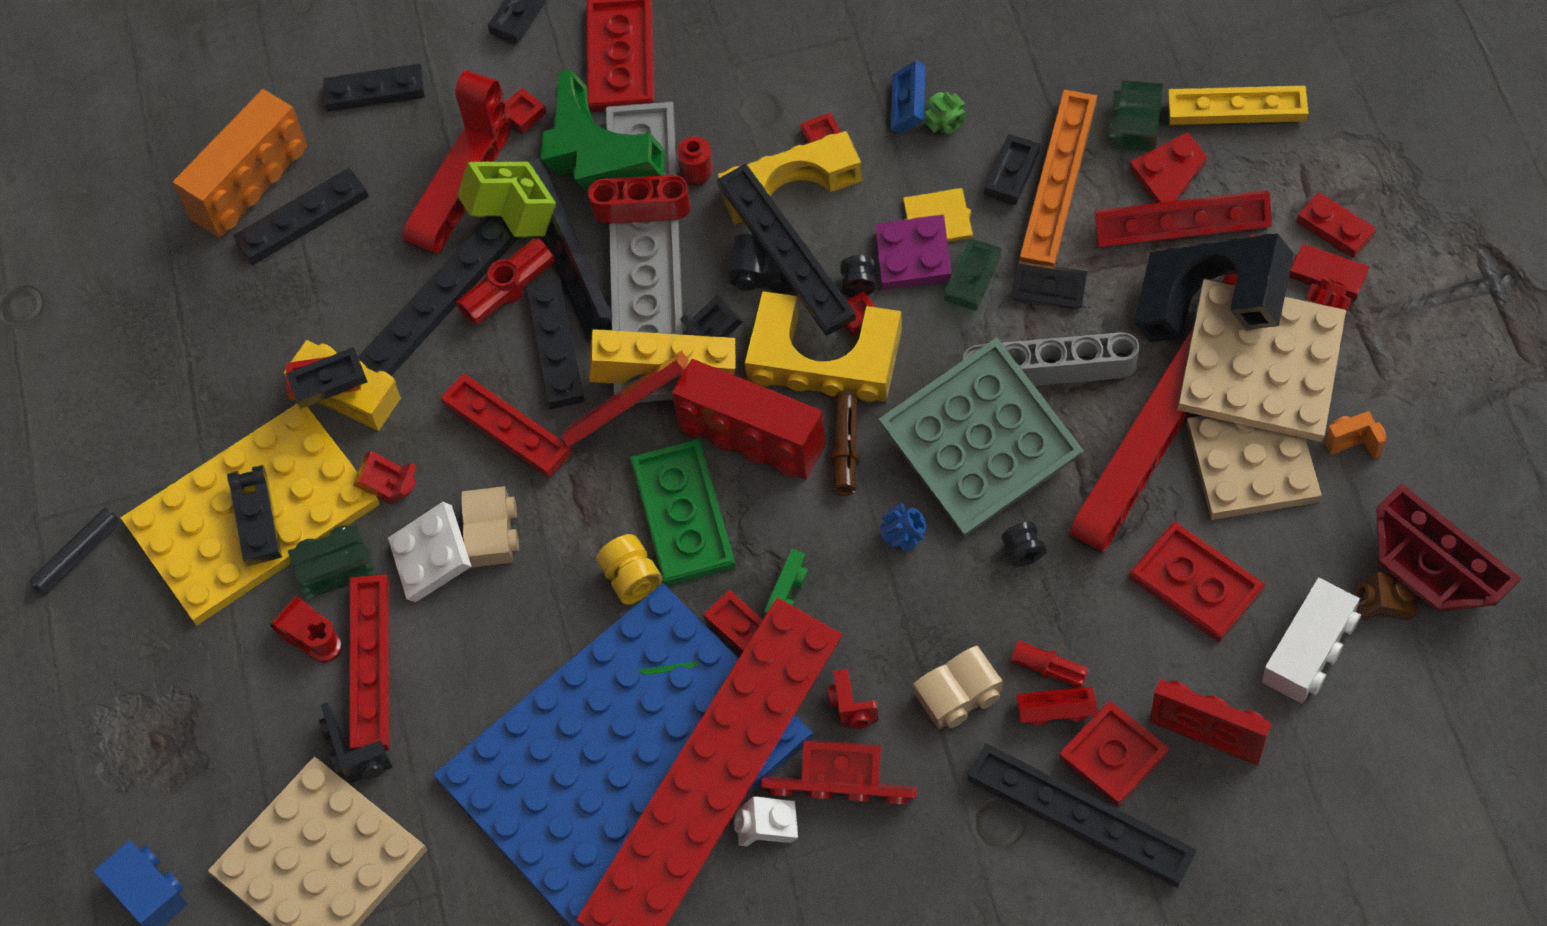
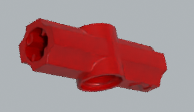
M532 239L508 260L503 259L494 262L488 269V276L456 301L458 309L472 325H479L503 304H511L518 301L523 294V288L555 262L553 255L542 241Z

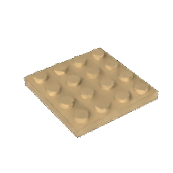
M1204 279L1177 410L1322 442L1326 431L1346 310L1285 297L1279 326L1245 330L1230 311L1235 286Z
M314 756L211 866L208 872L271 926H360L427 852V848Z

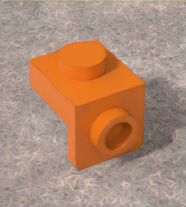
M1367 411L1351 418L1343 416L1333 421L1328 426L1324 444L1330 455L1364 443L1372 458L1376 459L1382 455L1387 436L1382 424L1375 422L1371 413Z

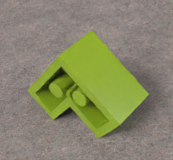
M468 162L457 194L470 216H501L514 237L545 236L556 202L529 162Z

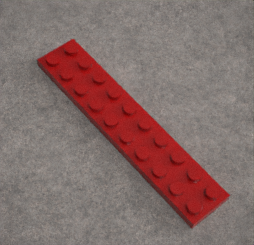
M776 598L576 919L577 924L580 926H668L840 643L842 633L780 598Z

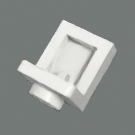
M752 797L736 812L734 818V828L738 833L739 846H749L755 840L792 843L798 838L795 801Z

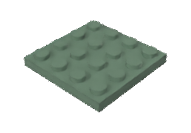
M997 337L879 418V424L964 538L1084 453V450Z

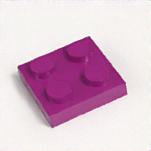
M944 214L875 224L883 290L952 281Z

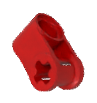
M295 596L270 623V627L284 641L296 646L320 663L333 661L342 651V642L335 633L333 624L299 597Z

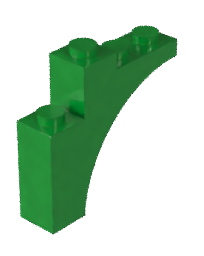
M571 69L559 72L558 87L555 91L557 99L556 115L553 119L555 128L543 131V142L540 147V157L545 165L558 177L573 173L577 184L581 185L587 192L591 184L600 179L664 175L665 149L650 132L633 135L620 134L599 127L594 123L589 111L587 86Z

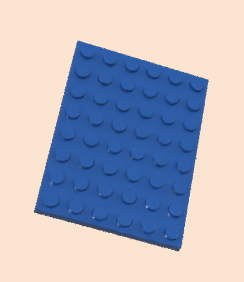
M662 583L433 775L438 783L568 926H580L577 924L576 919L739 658ZM701 661L696 667L689 669L679 666L673 669L672 672L644 675L638 671V669ZM796 715L747 796L761 784L763 777L771 776L803 748L805 740L813 739V732Z

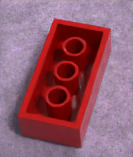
M693 358L672 391L678 426L685 434L693 438H699L700 436L712 441L714 445L722 450H734L744 454L747 459L756 464L766 463L777 468L785 476L792 478L797 476L807 480L826 446L822 410Z

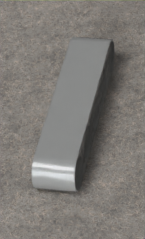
M1119 332L1002 343L1016 363L1021 364L1020 368L1034 386L1120 379L1131 376L1137 369L1139 343L1129 333ZM986 344L974 345L968 348L963 355V360ZM1120 353H1121V354H1126V355H1128V356H1127V357H1119V356H1117L1116 354H1120ZM1081 357H1090L1092 360H1083ZM1045 360H1054V361H1057V362H1056V363H1046V362H1044V361H1045Z

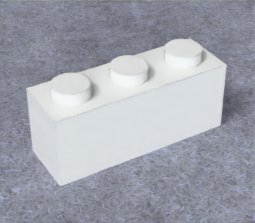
M1318 577L1267 663L1261 683L1301 704L1304 703L1309 693L1316 695L1326 678V675L1321 673L1326 663L1334 665L1344 645L1339 643L1344 632L1351 635L1359 622L1361 615L1356 610L1360 598Z

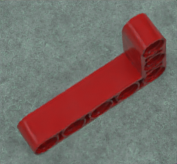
M469 70L462 72L455 89V96L464 123V129L409 217L403 232L405 243L438 254L444 248L466 211L457 194L467 163L495 162L504 148L511 130L499 81Z

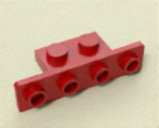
M805 740L802 778L766 776L761 779V787L770 788V794L776 796H793V790L808 791V797L829 799L833 792L847 793V800L870 801V795L886 796L885 802L908 804L909 798H916L918 795V786L880 784L882 745Z

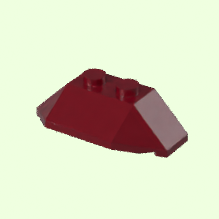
M1403 483L1395 488L1376 508L1378 564L1437 612L1496 606L1522 579Z

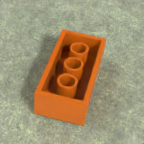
M262 89L178 175L173 184L191 221L216 237L221 238L237 224L239 218L251 206H254L259 201L261 195L281 178L283 172L292 162L302 156L308 145L294 108Z

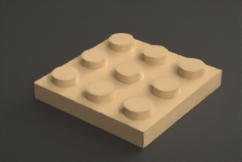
M1206 416L1187 418V429L1211 520L1319 503L1321 501L1322 494L1305 438Z

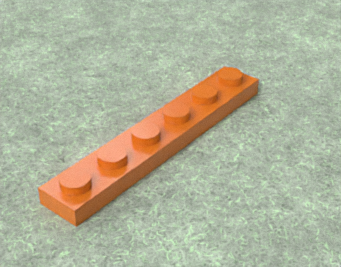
M1070 90L1063 91L1020 254V261L1050 266L1056 265L1097 104V95Z

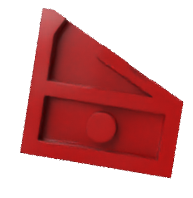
M1189 132L1133 159L1130 161L1129 169L1155 203L1176 201L1181 193L1184 194L1190 187L1192 178L1197 176L1206 165L1207 155Z

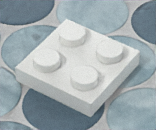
M445 502L438 504L388 537L406 599L415 603L472 567L452 505Z

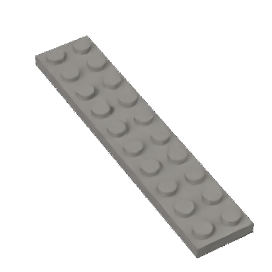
M673 102L606 107L608 131L631 135L650 132L665 149L664 175H677ZM679 220L609 224L612 331L684 335L683 323L680 320L683 316ZM647 373L634 376L625 384L614 383V395ZM678 375L639 402L673 400L672 391L681 376Z

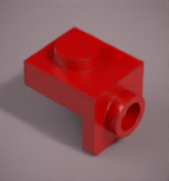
M369 451L364 454L353 485L391 504L403 497H407L412 492L416 483V479L413 476L417 466L410 462L401 467L381 455Z
M848 669L834 670V684L827 685L830 707H838L841 727L849 726L853 729H862L874 722H878L877 701L854 703Z

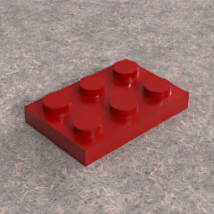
M1162 679L1159 680L1154 691L1149 721L1258 766L1263 756L1272 724L1257 712L1238 710L1228 706L1219 697L1212 695L1205 697L1192 692L1188 686L1181 682H1167Z

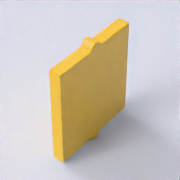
M962 188L903 198L907 219L944 214L948 242L973 238L969 220L971 210L966 206Z

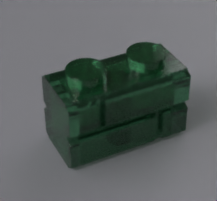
M347 525L339 526L326 537L318 540L312 538L302 540L296 545V548L288 551L298 583L307 600L350 584V578L376 574L358 525L352 527Z

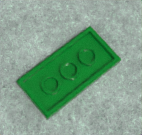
M700 439L630 457L664 584L668 587L735 569L734 557Z

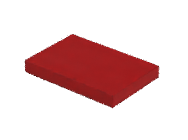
M1176 521L1170 525L1129 572L1130 580L1219 643L1260 596L1266 585Z

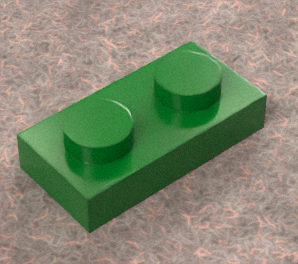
M791 549L764 610L763 619L777 597L792 606L795 605V601L791 599L795 588L799 590L803 588L809 569L804 568L805 553Z

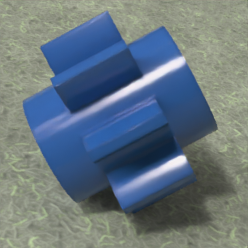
M900 503L888 509V513L882 516L884 522L880 525V533L885 543L890 547L895 548L900 545L903 552L917 547L918 542L924 539L923 533L926 531V522L921 512L916 508L906 510L903 503Z

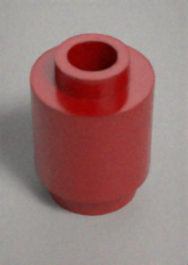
M688 137L680 142L677 147V158L681 176L692 185L706 183L713 173V161L709 143L701 137Z

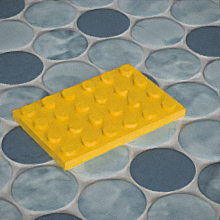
M297 403L120 518L192 621L198 626L379 506L380 503L376 495L369 494L353 485L358 473L310 409L308 407L300 409ZM264 465L270 487L282 558L246 567L242 558L227 474L236 471L242 474L252 471V467ZM256 485L244 488L245 494L257 491Z

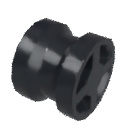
M854 255L842 260L840 272L844 278L841 281L842 292L845 295L854 297L864 291L868 296L876 290V279L872 276L875 271L872 258Z
M1027 521L1015 524L1002 534L1003 544L1011 550L1010 560L1014 566L1032 564L1041 559L1047 551L1044 542L1037 538L1038 528L1034 522Z

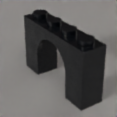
M1278 233L1242 239L1234 238L1229 241L1209 244L1201 243L1195 246L1168 248L1166 250L1150 252L1134 324L1150 342L1182 338L1189 304L1196 292L1202 287L1204 279L1212 280L1222 275L1235 274L1237 279L1230 311L1245 330L1279 326L1294 253Z

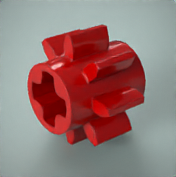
M1323 277L1320 284L1311 283L1305 300L1343 309L1347 313L1352 298L1345 296L1348 286L1336 280Z

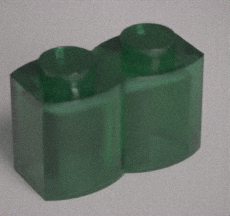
M1122 80L1121 90H1114L1112 110L1118 111L1117 117L1110 118L1109 137L1115 138V149L1151 151L1156 148L1163 83Z

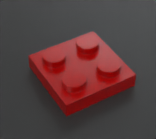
M1109 700L1098 712V715H1095L1059 753V759L1119 808L1169 754L1170 748Z

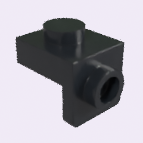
M718 294L693 318L686 314L680 318L687 328L684 334L694 336L728 337L743 323L725 299Z

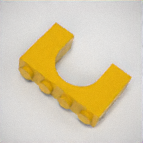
M762 291L745 360L747 381L754 382L760 386L777 385L789 387L794 391H818L833 397L840 391L848 390L855 392L858 398L863 401L873 402L879 400L887 402L902 332L901 311L866 306L860 337L855 347L847 355L839 359L815 361L801 355L792 345L799 316L797 296Z

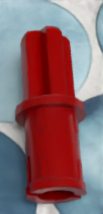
M1021 640L1018 641L1012 655L1011 663L1041 673L1044 679L1050 676L1073 686L1081 687L1088 675L1087 667L1057 656V651L1052 650L1048 652Z

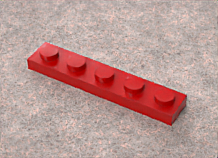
M1268 190L1094 210L1098 247L1272 227L1271 198Z
M387 574L350 578L351 751L379 740L382 741L386 751L390 750L389 578Z

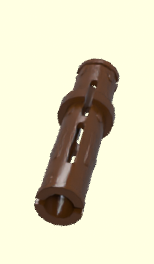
M844 390L835 395V450L831 453V463L834 465L833 492L838 495L849 496L854 494V491L856 492V466L860 462V455L856 451L858 396L853 391Z

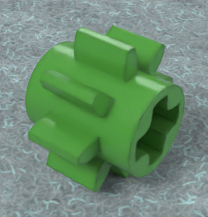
M943 92L936 93L925 105L924 114L928 118L924 122L934 133L938 130L942 134L953 133L965 121L964 114L966 112L962 108L966 104L956 93L952 96L948 92L945 94Z

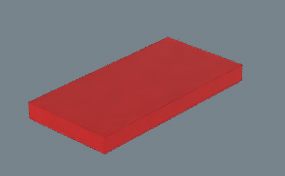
M586 0L587 101L589 111L604 112L606 107L655 103L652 0Z

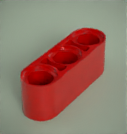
M677 175L600 179L593 182L588 189L593 217L596 221L604 224L679 220L686 217L691 209L687 182L684 178Z

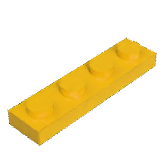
M1306 86L1168 89L1169 125L1307 122L1308 118Z

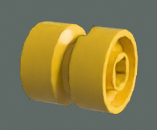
M626 534L610 541L599 551L596 557L597 564L605 577L612 580V588L620 601L626 605L642 601L659 587L663 581L662 575L653 561L647 558V551L640 540L633 534Z

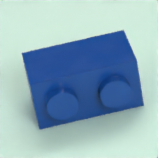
M129 840L94 870L96 875L142 926H163L187 905L179 894L184 887L170 871L163 876L156 869V866L161 862L146 845L139 850Z

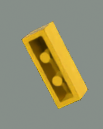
M306 340L291 362L329 357L337 354V352L326 344L321 343L317 345ZM360 361L368 383L361 385V390L340 393L318 403L379 431L401 400V396L397 389L396 381L391 375L384 371L374 372L366 368Z

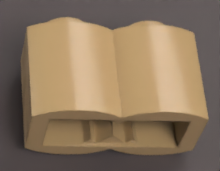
M505 486L462 491L463 537L471 566L480 567L513 563V551H519L517 529L511 530V519L517 518L515 497L508 496Z
M977 645L960 653L945 665L922 676L913 683L915 696L939 730L946 726L954 728L967 719V713L970 710L979 706L985 709L996 703L1000 698V693L1003 691V681Z

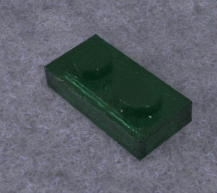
M969 238L944 292V301L977 311L1002 256V248Z

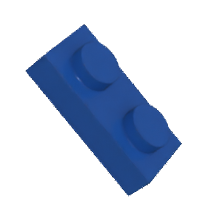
M917 60L895 72L892 76L891 130L900 135L924 121L925 65Z

